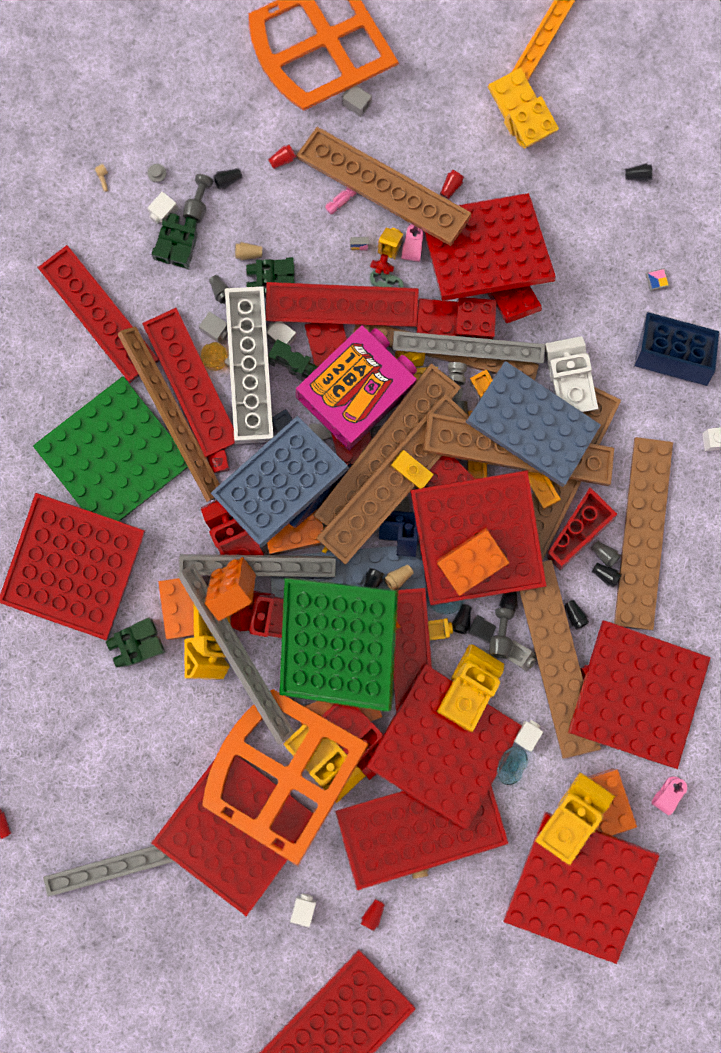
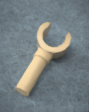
M101 164L95 168V171L101 181L103 191L106 192L108 188L103 176L108 172L104 165Z

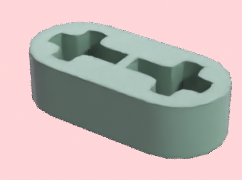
M375 270L370 274L372 286L392 287L388 283L395 284V282L398 283L400 288L404 286L403 281L392 274L388 275L383 273V271L378 274ZM378 275H381V279L386 282L379 280L377 283L375 282L374 276L377 277Z

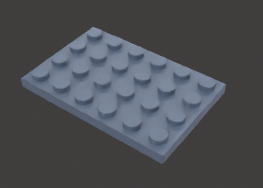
M506 361L502 364L465 422L561 487L566 485L601 424Z
M297 416L214 489L211 494L262 548L340 478L349 467Z

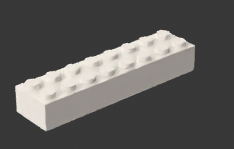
M263 287L226 288L225 299L235 444L268 442L273 438L264 289Z

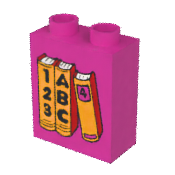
M362 325L296 388V398L349 451L406 396L417 380L413 376L417 372L415 365L404 355L396 359L386 349L390 342L385 335L376 328L369 332Z

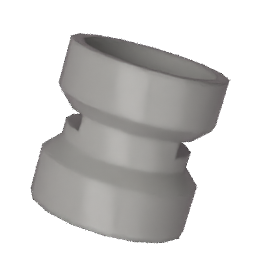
M450 362L448 364V370L450 371L448 377L453 381H458V385H464L466 381L464 373L467 371V365L461 362Z

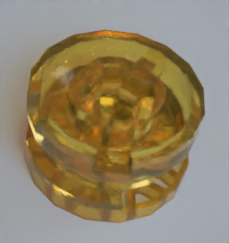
M212 342L202 348L201 360L207 369L218 371L226 366L224 361L228 355L222 344Z

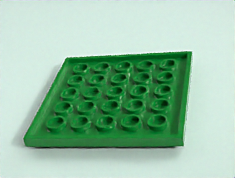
M123 376L33 445L34 449L82 509L117 521H121L188 468L171 435Z
M285 578L279 695L391 711L398 590Z

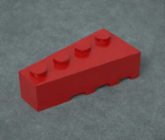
M591 487L547 554V558L552 560V563L560 571L610 525L617 516V513Z

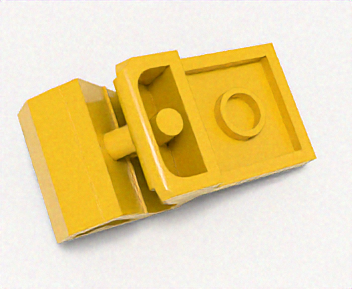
M521 68L488 85V89L505 119L504 124L512 136H516L517 143L522 148L526 149L559 130L542 96L536 97Z
M194 604V638L184 639L185 679H224L230 666L224 659L226 656ZM229 615V616L226 617V618H227L228 622L230 623V615Z
M468 645L450 678L454 681L437 712L469 732H473L488 701L494 696L500 685L499 677L503 674L504 663L475 645Z
M302 725L283 743L293 756L309 732V727L306 725ZM323 738L305 769L324 790H327L347 755L334 741ZM357 766L336 803L365 777Z
M579 772L535 841L570 865L591 833L595 831L603 819V813L609 808L615 796L582 772Z

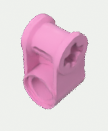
M413 224L407 228L401 259L420 262L424 232ZM414 231L417 232L416 237L413 236Z
M676 776L669 777L652 799V805L666 815H671L687 791L686 782ZM674 783L679 786L678 790L673 787Z

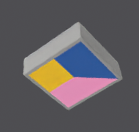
M351 237L350 250H369V238Z
M665 268L646 272L645 275L650 292L670 286Z

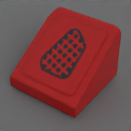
M225 450L216 452L208 457L209 465L214 473L230 470Z

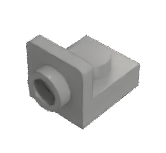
M513 640L510 656L506 659L527 672L534 666L536 655Z

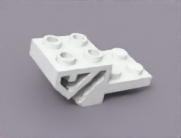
M583 337L545 343V354L555 394L581 412L598 410L590 358L586 353Z

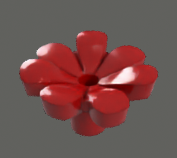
M381 254L379 260H372L370 267L376 268L375 272L378 274L382 271L388 275L390 272H394V266L387 262L389 256L386 254Z

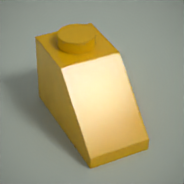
M386 227L378 241V254H386L389 258L396 259L403 241V233L396 228L389 229Z

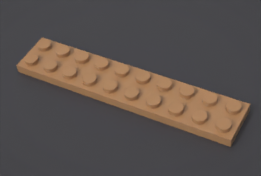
M319 127L315 128L296 155L298 160L449 246L453 244L472 217V213Z
M431 363L313 516L327 526L444 394L452 399L461 387Z
M594 387L598 410L583 413L601 424L591 441V444L600 445L621 400ZM549 479L561 500L544 510L534 492L532 493L542 561L581 481L569 479L566 485L561 487Z
M444 394L316 537L321 544L345 565L415 487L413 483L390 466L401 451H406L428 470L442 456L423 452L428 414L434 413L465 420L469 418V415L448 395Z
M434 413L428 414L423 452L542 474L465 423L467 420ZM590 443L569 479L610 486L614 448Z
M639 437L634 438L619 572L622 576L618 582L614 624L622 627L651 631L654 629L673 442Z
M552 560L543 562L546 587L522 590L519 593L561 755L564 759L601 750L600 743L568 733L583 685V678Z

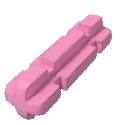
M347 187L346 191L343 190L333 199V202L330 201L325 206L326 210L330 214L335 213L337 208L343 206L350 200V197L357 193Z

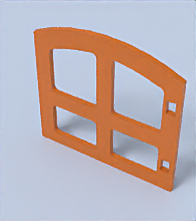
M275 0L249 13L251 40L263 71L278 91L303 111L399 65L397 58L361 0H347L356 15L334 26L329 25L315 0ZM278 6V10L269 13L268 10ZM301 6L317 34L277 54H273L268 43L265 22L292 8ZM360 28H364L381 56L359 68H355L340 44L339 39ZM321 47H325L342 76L310 92H305L285 74L281 67Z
M272 689L270 692L281 711L309 727V732L288 766L281 765L246 744L245 739L263 720L253 704L234 725L219 749L209 773L202 806L299 866L369 744L292 699L279 695L278 691ZM323 738H328L349 751L348 756L327 790L321 789L302 777L303 771ZM237 755L278 779L277 786L257 819L250 818L222 800L225 781L233 759ZM293 790H297L318 804L317 809L295 844H292L271 830V825ZM226 807L235 811L232 818L223 813ZM277 838L286 843L283 850L273 844Z

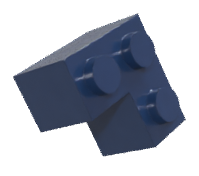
M393 511L379 526V540L397 541L396 555L416 557L418 530L415 513Z

